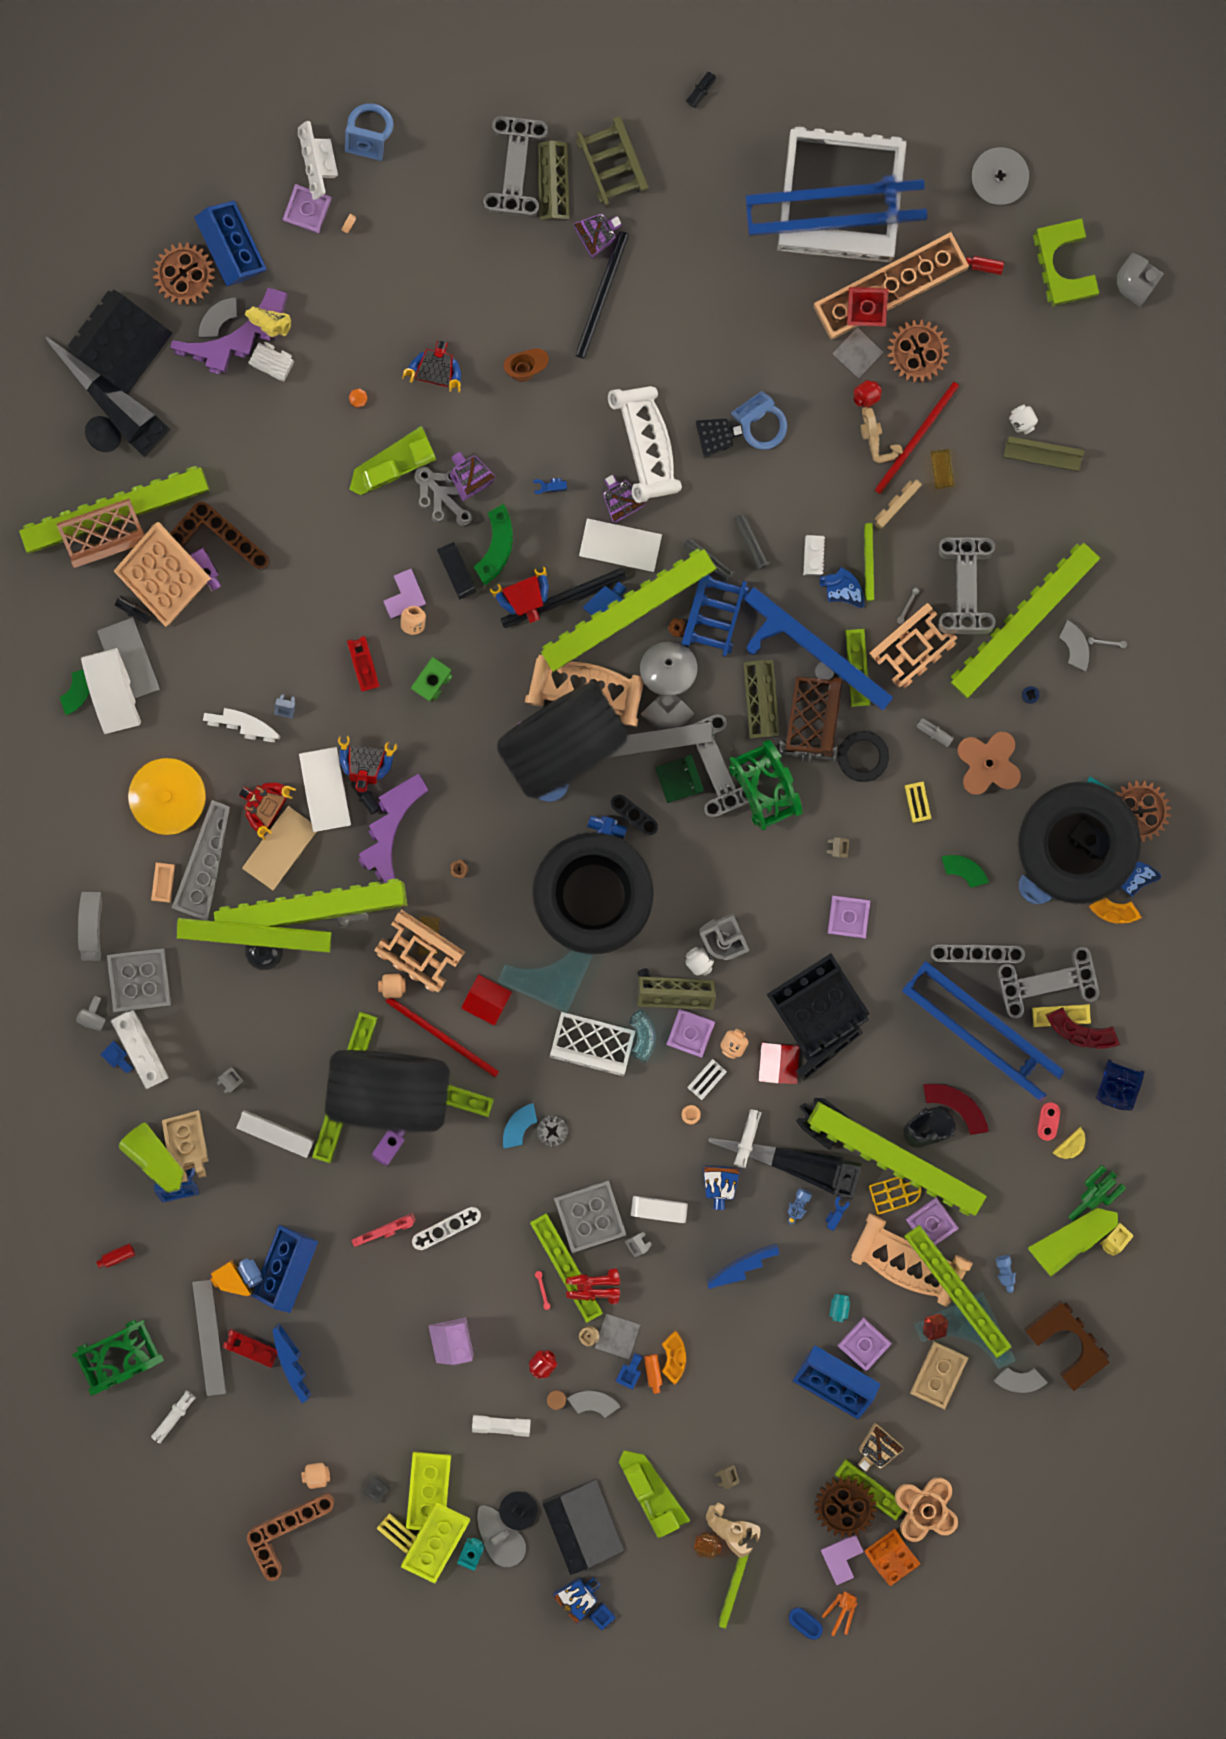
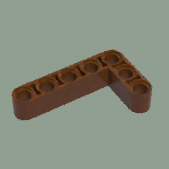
M203 501L197 502L170 532L173 538L176 535L182 536L180 546L184 548L205 524L256 569L265 570L270 565L269 557ZM206 506L207 513L200 516L198 514L199 507ZM221 519L222 525L219 528H213V520ZM194 521L195 527L192 530H186V522ZM230 531L236 532V538L233 541L227 539V534ZM250 544V552L242 553V545ZM259 556H264L266 560L262 566H257L256 559Z

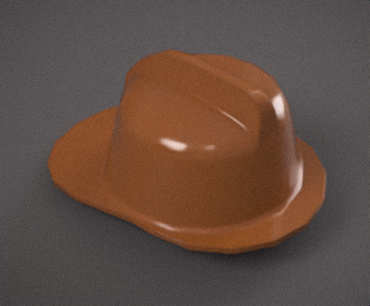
M538 348L515 353L505 359L504 370L516 381L526 382L532 379L534 374L543 371L547 367L549 356L544 350Z

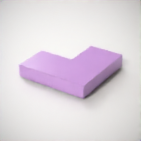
M412 569L394 575L401 594L384 600L391 619L401 615L405 608L426 605Z
M853 1534L851 1538H844L821 1549L836 1585L854 1578L847 1560L863 1553L856 1534Z

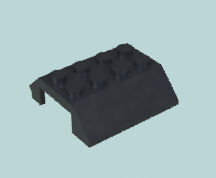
M108 290L101 300L103 305H97L89 316L92 320L85 321L78 331L80 336L75 335L68 347H70L69 352L128 395L173 333L116 290L112 292Z
M832 953L766 994L804 1055L808 1053L810 1057L822 1050L820 1045L823 1044L826 1048L837 1041V1034L843 1037L853 1031V1024L859 1027L869 1021L867 1017L870 1014L860 1000Z

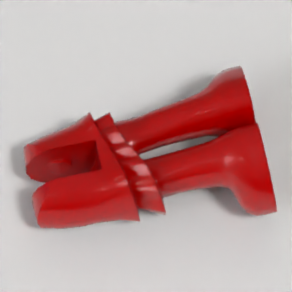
M616 1268L609 1269L606 1276L588 1277L587 1274H581L566 1278V1284H577V1291H566V1297L569 1299L591 1300L594 1302L595 1298H607L608 1302L612 1305H616L619 1302V1288L592 1289L591 1287L595 1285L618 1286L620 1284V1277Z

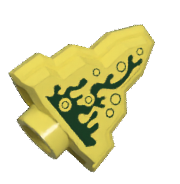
M252 307L245 312V315L252 324L261 327V330L271 337L279 334L286 336L290 330L291 319L288 314L266 311L258 307Z

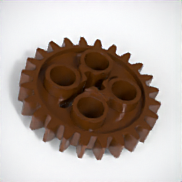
M840 1475L839 1481L833 1477L832 1484L826 1481V1488L820 1487L821 1493L816 1495V1498L819 1500H816L814 1505L818 1506L815 1508V1513H820L817 1516V1520H823L821 1527L827 1525V1532L833 1529L834 1536L841 1532L842 1538L845 1533H848V1536L851 1538L852 1532L859 1536V1529L865 1532V1525L871 1526L870 1520L875 1519V1515L872 1513L877 1511V1508L873 1507L877 1501L871 1500L874 1497V1493H868L870 1486L864 1488L865 1481L858 1484L857 1477L850 1481V1475L847 1476L846 1480ZM840 1490H845L848 1492L849 1495L846 1497H842L839 1495L838 1492ZM860 1501L864 1506L857 1508L854 1503ZM846 1504L849 1505V1508H848V1507H846L845 1509L842 1508V1506H845ZM834 1505L837 1507V1510L831 1512L827 1507ZM849 1516L853 1521L846 1523L843 1518Z

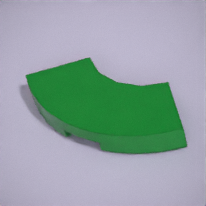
M84 669L71 673V687L66 694L59 697L66 716L78 710L85 703L90 693Z
M958 855L941 856L946 875L955 874L961 876L967 881L970 888L989 883L984 871L974 861Z

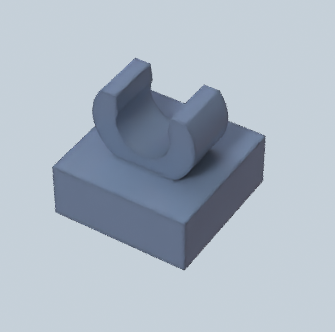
M282 694L280 699H276L274 714L293 719L295 698L292 696L291 701L284 700L285 695Z

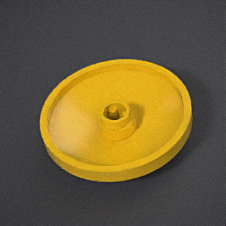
M172 758L153 760L138 770L130 784L129 805L134 817L144 828L157 834L172 835L189 829L200 818L205 807L206 791L200 775L193 767L181 760Z

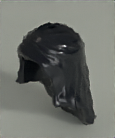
M941 1106L930 1109L924 1108L904 1126V1136L910 1146L921 1148L953 1136L956 1130V1123L949 1114V1111Z

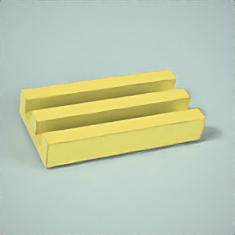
M924 781L905 785L912 823L931 819ZM918 786L921 788L926 816L924 817L917 791ZM909 788H913L919 818L915 817Z
M390 1513L377 1527L383 1535L405 1553L410 1549L416 1538L414 1533L406 1529ZM388 1520H391V1521H392L395 1525H397L402 1531H404L409 1537H411L412 1540L409 1541L405 1536H403L398 1530H396V1529H395L392 1525H390L387 1521H388ZM385 1525L403 1542H405L407 1546H404L399 1540H397L386 1529H384L383 1526Z

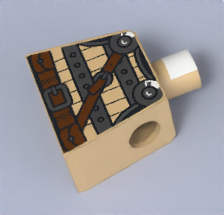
M874 1423L859 1448L864 1457L858 1465L866 1472L873 1463L881 1469L900 1454L904 1448L879 1425Z

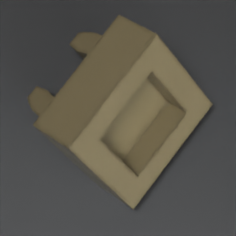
M834 837V840L829 839L828 843H833V850H827V853L832 854L833 857L848 858L850 839Z
M734 1464L726 1466L715 1474V1477H721L722 1482L718 1483V1486H724V1489L732 1488L740 1483Z

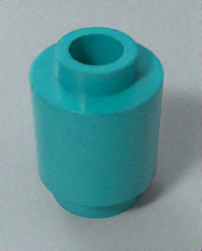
M834 1294L829 1316L833 1317L832 1321L844 1322V1319H848L851 1303L849 1301L850 1296Z

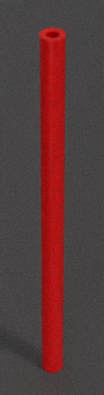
M953 382L904 448L903 453L899 455L875 488V492L878 494L883 492L958 389L959 385Z
M386 999L385 1002L496 1078L499 1073L498 1070L395 999Z

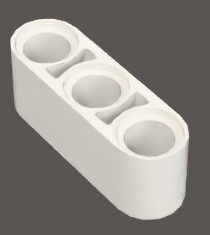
M633 1196L631 1216L686 1223L688 1203Z

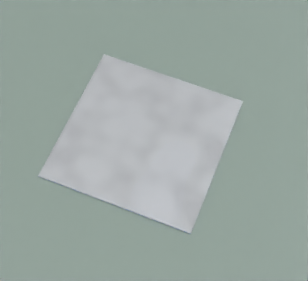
M857 327L832 354L859 379L882 355L883 351Z
M606 1314L595 1348L629 1359L640 1325Z

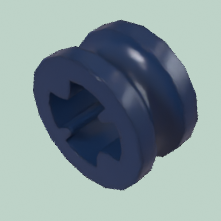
M1029 686L1022 691L1024 702L1032 704L1038 701L1040 693L1036 687ZM1033 690V694L1036 696L1035 699L1031 698V700H1028L1026 692Z

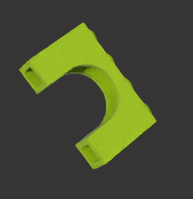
M1082 218L1038 228L1035 231V235H1033L1034 245L1038 246L1040 252L1037 254L1039 265H1043L1042 280L1044 284L1047 283L1048 291H1046L1047 301L1051 302L1052 307L1096 297L1099 294L1095 275L1078 279H1066L1060 276L1053 266V254L1057 248L1062 245L1085 240L1086 234Z

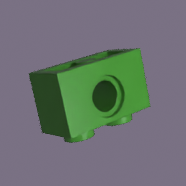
M432 657L411 689L430 702L432 699L436 701L442 692L439 689L443 683L447 685L453 677L450 674L452 670ZM432 675L438 677V683L435 686L428 684V678Z

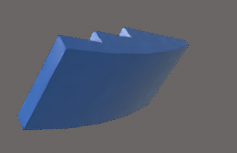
M775 1243L752 1251L723 1267L707 1280L708 1288L745 1280V1271L763 1267L761 1259L780 1255L777 1244Z
M278 1323L273 1329L276 1350L283 1371L295 1394L303 1404L309 1399L311 1392L302 1381L306 1376V1372L297 1361L301 1352L280 1323Z

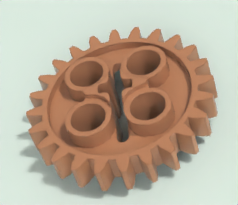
M179 243L178 248H175L172 244V250L169 251L165 248L166 255L159 254L162 260L155 261L159 266L158 268H153V271L158 273V275L153 276V279L159 280L155 286L162 287L158 292L160 294L166 292L164 298L167 300L171 297V303L173 304L176 300H178L180 306L183 301L189 306L190 300L197 304V297L203 300L202 294H209L207 287H213L210 280H215V277L211 275V273L215 272V269L209 267L214 263L207 261L210 257L208 254L202 256L204 253L203 249L197 252V245H194L191 249L189 243H186L185 247ZM185 256L191 258L188 265L181 264V260ZM195 263H198L197 267L192 268ZM169 268L175 269V274L172 277L166 276V271ZM181 271L187 272L188 276L184 278L180 273ZM195 272H202L200 280H193ZM178 279L173 285H170L172 281ZM181 283L187 284V289L184 292L178 291V285Z
M913 320L912 326L905 322V329L899 326L898 331L900 333L893 332L892 335L895 339H889V342L893 344V346L887 347V350L892 351V353L887 355V358H893L889 365L895 364L896 367L893 372L899 370V377L905 374V381H908L910 377H913V383L916 382L917 378L923 383L924 377L930 381L931 374L936 377L938 376L937 369L943 371L944 368L940 364H947V361L943 359V357L949 356V353L944 352V350L949 348V345L943 344L947 338L941 339L940 336L943 331L937 333V326L930 328L931 322H928L926 326L923 325V320L920 321L919 325ZM921 334L926 335L928 342L920 343L918 336ZM910 336L914 337L918 350H923L920 355L926 367L922 366L918 353H913L915 351V345L910 339ZM907 342L911 348L909 351H903L900 344ZM927 352H933L936 359L929 361L925 355ZM909 360H916L918 367L911 369L908 366Z
M1135 780L1134 786L1128 782L1127 789L1121 786L1123 792L1115 791L1124 801L1127 798L1134 799L1135 804L1131 807L1132 811L1138 810L1139 806L1142 809L1157 808V811L1142 812V816H1139L1138 813H1133L1137 819L1140 837L1143 842H1145V837L1147 836L1150 840H1153L1152 834L1159 837V829L1165 831L1162 825L1169 824L1165 818L1171 817V814L1167 813L1166 810L1172 808L1171 806H1166V803L1170 801L1169 798L1163 799L1166 793L1162 792L1159 794L1160 786L1153 789V782L1146 786L1145 780H1143L1142 785H1139V782ZM1151 795L1154 798L1153 804L1145 805L1143 803L1144 797ZM1153 814L1156 816L1155 823L1147 824L1145 821L1146 817Z

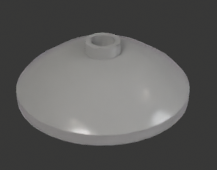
M673 641L660 642L650 647L644 653L640 662V675L644 684L654 693L663 696H674L685 692L694 683L697 676V661L694 654L686 646ZM670 661L672 664L666 665L665 663Z

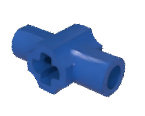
M591 815L587 825L588 828L597 830V833L610 834L624 839L627 827L617 824L618 820L603 815L601 818Z

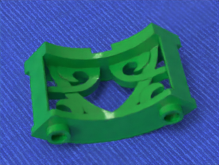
M504 504L488 512L492 525V541L486 555L474 566L485 586L501 573L512 550L513 528Z
M770 740L764 741L762 746L738 757L729 758V771L733 777H736L747 797L752 811V822L762 831L766 830V827L792 815L799 816L803 814L799 794L794 792L791 785L794 782L788 767H783V763L780 762L782 756ZM764 755L759 761L755 760V758ZM748 761L755 765V768L751 765H746L745 767L748 768V772H744L740 766ZM769 766H772L774 771L773 773H770L766 769H769ZM760 773L770 778L779 779L780 782L773 791V798L757 790ZM779 789H782L784 795L782 796L780 794L778 799V791ZM772 806H774V814L764 818L762 810L765 808L767 814H769ZM779 807H788L782 811H779Z
M134 1319L125 1324L126 1328L89 1346L85 1343L77 1347L78 1351L72 1354L73 1358L76 1357L90 1386L88 1391L91 1396L164 1361L162 1355L158 1354L149 1336L144 1320L137 1322ZM134 1330H138L143 1340L138 1346L133 1345L137 1341V1336L135 1339H130L129 1334ZM123 1335V1341L112 1340L116 1337ZM104 1344V1345L102 1346L101 1350H100V1353H99L98 1350L94 1349V1348H96V1347H98V1346ZM145 1345L150 1357L140 1348ZM110 1346L130 1351L124 1359V1372L122 1373L114 1365H103ZM92 1353L94 1358L88 1360L86 1354ZM133 1354L136 1355L132 1358L136 1360L135 1365L129 1364V1358ZM90 1362H92V1363H96V1362H97V1365L94 1366V1367H92L91 1364H90ZM103 1369H111L113 1371V1375L108 1376V1370L103 1372Z

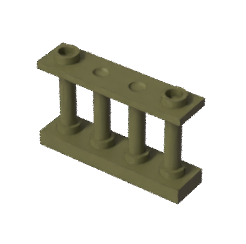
M620 116L613 118L614 124L611 125V128L583 138L580 131L577 133L578 139H575L578 149H583L599 192L596 193L600 204L604 203L605 207H609V198L634 188L636 190L640 189L641 193L648 191L647 182ZM612 135L619 136L621 142L617 146L590 156L586 145ZM618 153L626 154L628 160L624 164L597 174L593 163ZM625 171L633 172L635 178L631 182L606 192L604 191L601 184L602 180Z

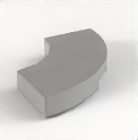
M237 298L222 300L207 311L199 327V338L219 337V331L223 324L230 319L237 318Z
M1067 620L1059 639L1065 642L1068 647V664L1086 671L1089 663L1087 640L1081 630Z
M1006 1367L993 1379L1002 1388L1016 1393L1032 1392L1048 1383L1035 1368L1028 1372L1019 1373Z
M584 1390L567 1397L578 1414L583 1411L593 1410L606 1418L620 1407L619 1403L611 1396L598 1391Z

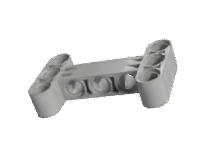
M499 116L493 120V132L498 137L509 138L503 194H487L483 200L486 211L493 214L535 217L539 213L538 201L535 198L523 196L529 140L539 142L547 138V125L539 120ZM498 123H505L506 129L499 131L496 129V125ZM523 125L526 129L523 133H517L515 131L516 126ZM537 127H542L545 131L542 135H536L534 130ZM490 199H496L498 204L495 207H489L487 202ZM509 201H514L517 206L515 209L510 210L506 207V204ZM529 203H533L536 206V209L532 212L525 209Z
M944 538L941 540L938 547L939 556L943 559H956V613H944L940 617L938 628L942 633L989 634L992 632L996 622L994 616L990 613H977V560L989 559L993 555L995 549L993 540L989 538ZM949 545L952 551L945 552L942 546ZM968 545L971 551L964 552L961 547ZM981 546H988L990 551L983 552ZM950 620L952 626L946 627L942 621ZM969 620L972 626L965 627L962 621ZM988 620L991 626L984 627L981 621Z
M716 714L692 725L711 722L712 732L716 734L726 727L727 722L724 716ZM713 719H722L723 726L715 728L712 725ZM715 739L713 742L695 744L718 796L705 804V814L709 817H717L749 803L743 797L742 787L735 788ZM727 796H733L736 799L734 806L729 807L725 804ZM715 803L718 806L716 814L708 812L707 807L709 804Z
M1076 947L1072 951L1073 967L1017 979L1016 970L1011 964L1003 963L999 965L997 977L1006 1014L1012 1018L1021 1017L1024 1013L1022 998L1076 986L1079 988L1081 998L1089 1002L1095 1001L1099 997V988L1090 951L1085 947ZM1079 950H1084L1086 953V957L1082 961H1079L1076 957ZM1004 967L1011 969L1009 977L1002 976L1001 971ZM1083 969H1088L1090 971V976L1088 979H1083L1081 977V971ZM1010 985L1015 988V993L1012 996L1006 994V988ZM1089 987L1094 990V995L1091 998L1085 996V990ZM1013 1004L1019 1006V1012L1016 1015L1010 1013V1007Z

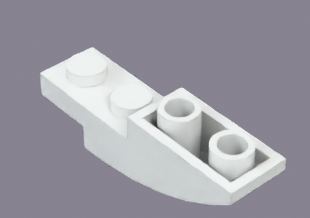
M224 708L223 715L204 713L203 721H207L209 726L219 727V723L227 724L226 728L237 730L238 726H241L240 734H244L246 739L256 740V736L264 737L263 741L275 743V739L280 740V735L274 729L246 713Z

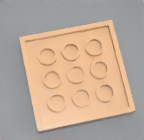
M159 522L153 525L114 570L165 627L171 624L211 579Z

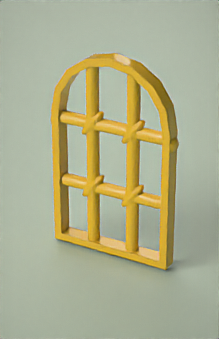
M898 1177L868 1185L877 1215L905 1206L908 1207L920 1198L921 1187L917 1191L906 1193L905 1187L911 1184L910 1182L903 1183V1180L899 1178L900 1184L898 1186L888 1188L886 1182L898 1179ZM884 1184L885 1188L875 1193L872 1192V1186ZM902 1187L903 1194L891 1198L889 1192ZM886 1192L888 1198L885 1201L876 1203L874 1196ZM918 1194L917 1198L909 1203V1196ZM905 1198L906 1204L897 1207L893 1206L892 1202ZM889 1202L891 1209L878 1211L877 1206Z

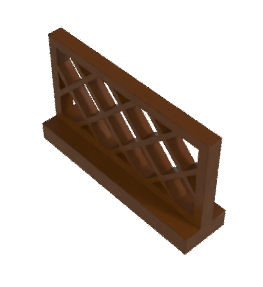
M796 676L786 750L824 754L825 757H832L842 692V680L840 678L828 680ZM800 682L808 683L811 686L804 694L799 689ZM821 685H829V691L822 696L817 688ZM815 691L820 698L811 704L806 696ZM804 699L809 706L800 712L796 705ZM823 701L826 709L819 714L814 706ZM812 709L817 716L808 722L803 714ZM801 717L806 724L797 729L794 726V721ZM820 718L824 726L819 731H816L811 724ZM810 727L814 734L806 740L801 732ZM799 735L804 742L799 746L791 745V739ZM818 737L821 741V747L813 748L809 742Z

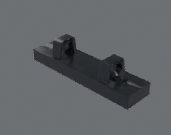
M853 1024V1031L843 1037L837 1034L838 1040L822 1049L814 1057H810L808 1053L806 1055L803 1053L802 1055L807 1060V1063L796 1071L797 1074L805 1081L863 1034L862 1030L856 1024Z

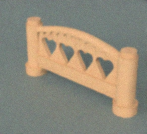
M539 655L536 658L529 695H526L524 703L543 707L544 700H557L574 690L570 681L573 675L578 676V678L585 677L587 680L585 684L589 683L591 679H595L597 682L603 681L605 683V687L602 689L603 695H605L616 714L620 716L619 719L622 724L637 727L639 719L636 717L644 685L641 676L632 675V678L628 679L602 666L571 661L557 670L560 674L566 673L568 678L556 689L551 676L553 671L543 655ZM610 683L624 687V691L614 701L608 690Z
M869 1213L866 1219L867 1224L851 1255V1260L859 1265L862 1262H866L880 1275L905 1289L936 1296L938 1298L937 1302L947 1307L952 1299L941 1284L934 1287L931 1283L924 1281V1278L931 1274V1271L906 1239L883 1229L886 1221ZM886 1244L888 1260L882 1262L880 1258H874L872 1254L875 1250ZM904 1252L905 1268L899 1270L897 1266H891L890 1261ZM955 1255L952 1262L947 1260L961 1280L966 1271H970L973 1263L958 1255ZM921 1261L922 1277L915 1278L914 1274L909 1275L907 1269Z

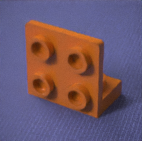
M893 1529L864 1550L872 1565L889 1586L895 1584L920 1565V1562L905 1544L896 1529Z

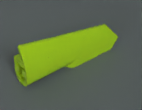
M420 426L355 468L349 490L358 495H363L399 479L401 475L435 461L436 457L423 427Z
M147 1123L140 1124L120 1141L119 1149L142 1168L162 1189L168 1193L180 1190L184 1171Z
M1096 1208L1029 1246L1028 1250L1052 1277L1078 1254L1087 1251L1118 1226V1213Z
M624 1450L619 1463L657 1538L663 1537L679 1529L680 1525L690 1522L689 1517L645 1455Z

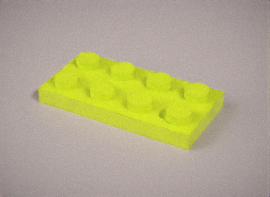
M413 1451L406 1529L420 1530L435 1502L447 1507L451 1455Z
M435 1502L401 1563V1568L435 1584L468 1526L470 1518Z

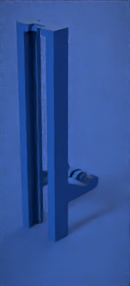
M885 176L883 181L875 184L746 195L749 236L926 221V208L898 211L896 197L897 192L925 190L924 179L896 182L895 176ZM885 193V196H887L885 204H888L889 207L886 212L757 224H753L751 218L752 205Z
M755 587L744 598L747 604L767 619L750 640L747 646L749 654L756 655L757 651L761 649L760 643L764 639L784 632L882 711L893 699L890 694Z
M924 962L918 973L903 988L902 992L1040 1102L1043 1101L1047 1094L1026 1078L1030 1076L1032 1070L1034 1071L1037 1063L1058 1079L1065 1073L1062 1068L928 962ZM925 973L1028 1054L1030 1059L1024 1062L1025 1065L1020 1067L1021 1070L1018 1072L912 988L922 974Z

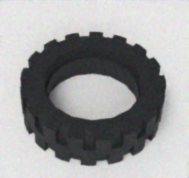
M858 731L847 736L841 743L837 754L838 764L848 778L858 782L872 781L881 776L886 770L889 761V750L885 741L879 735L870 731ZM860 740L873 743L879 752V762L869 772L854 770L849 765L847 759L850 747Z

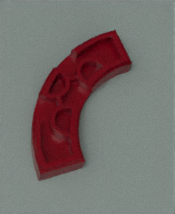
M1063 1007L1045 1014L1052 1028L1076 1046L1107 1049L1120 1045L1113 1026L1103 1029L1081 1026L1067 1015Z
M923 1084L926 1103L943 1104L954 1109L964 1119L970 1135L989 1132L982 1111L966 1094L943 1084Z

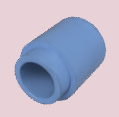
M246 1258L238 1263L237 1271L245 1285H248L249 1288L263 1281L261 1278L262 1274L253 1259L249 1260Z

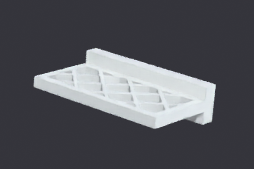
M561 1012L550 1058L624 1077L635 1031ZM564 1017L572 1019L576 1026L566 1031L562 1025ZM589 1023L594 1031L584 1036L579 1026ZM577 1028L582 1038L573 1043L568 1033ZM608 1028L612 1036L603 1041L598 1031ZM622 1032L631 1034L629 1042L621 1045L617 1038V1035ZM596 1033L601 1042L591 1047L586 1038ZM566 1035L571 1043L565 1048L557 1046L558 1039ZM615 1038L619 1048L610 1052L605 1042ZM582 1040H584L587 1046L589 1047V1049L583 1053L578 1052V1050L575 1047V1044L579 1043ZM603 1044L608 1054L602 1058L597 1057L593 1049ZM620 1049L625 1055L623 1063L615 1061L612 1056L613 1053Z

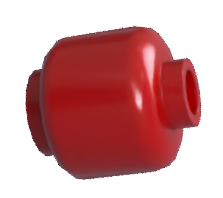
M863 381L853 390L854 403L858 407H872L881 399V387L875 381Z
M549 1350L537 1351L529 1361L530 1373L538 1379L548 1378L557 1367L555 1354Z

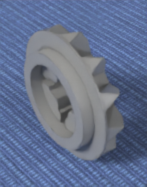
M557 1116L544 1118L537 1128L538 1138L549 1147L562 1144L568 1134L566 1123ZM546 1125L550 1128L558 1125L556 1133L559 1137L551 1135L547 1138L549 1130Z

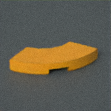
M1103 898L1088 906L1098 917L1112 923L1124 924L1142 918L1132 901L1125 904H1116L1108 898Z
M676 1331L662 1343L666 1350L667 1360L661 1372L674 1385L681 1378L686 1365L685 1346Z

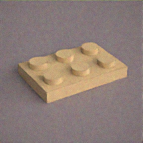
M917 479L914 483L909 481L901 490L903 494L900 497L896 495L888 504L890 508L887 511L883 509L877 515L875 526L881 530L922 484Z

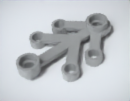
M427 467L417 469L414 478L420 485L419 507L426 509L430 505V498L427 497L429 487L434 492L432 520L434 522L442 521L444 513L441 511L442 500L455 513L457 524L462 527L468 526L472 521L471 513L467 510H462L448 496L459 495L456 487L439 486L435 482L446 481L449 484H453V480L448 478L451 471L445 474L433 473ZM421 474H427L428 478H422ZM421 500H426L428 504L423 505ZM439 513L441 518L437 519L434 514ZM461 515H467L468 519H462Z

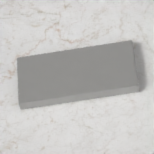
M133 617L97 631L104 651L118 649L130 678L129 686L135 699L160 690Z

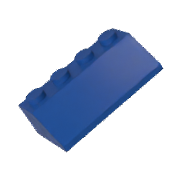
M235 201L207 207L194 217L226 286L244 282L267 270Z
M279 1225L261 1270L263 1281L255 1286L251 1296L273 1309L291 1313L318 1241L305 1234Z
M815 1345L807 1354L792 1380L856 1419H859L874 1401L881 1385L874 1379Z

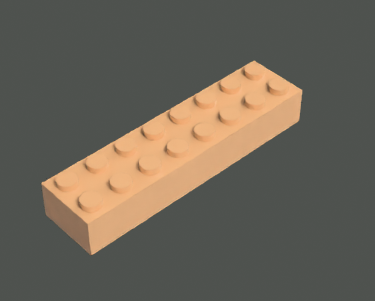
M952 232L815 302L813 307L830 340H833L858 327L847 325L849 287L888 288L887 311L964 272L968 269L969 265Z

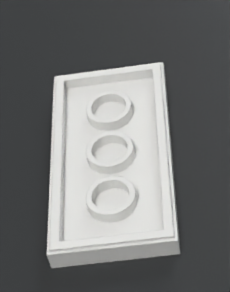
M587 518L579 557L654 572L662 534Z

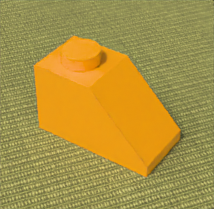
M233 1260L211 1273L212 1277L210 1279L216 1288L219 1287L222 1291L243 1296H249L252 1293L249 1286L245 1285Z

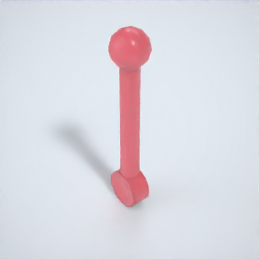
M537 1271L535 1277L538 1278L544 1300L543 1308L549 1310L551 1305L547 1301L541 1278L543 1274L541 1271Z

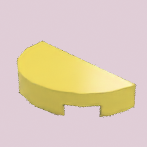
M1079 1127L1052 1153L1064 1159L1074 1158L1079 1155L1085 1145V1133L1082 1128Z

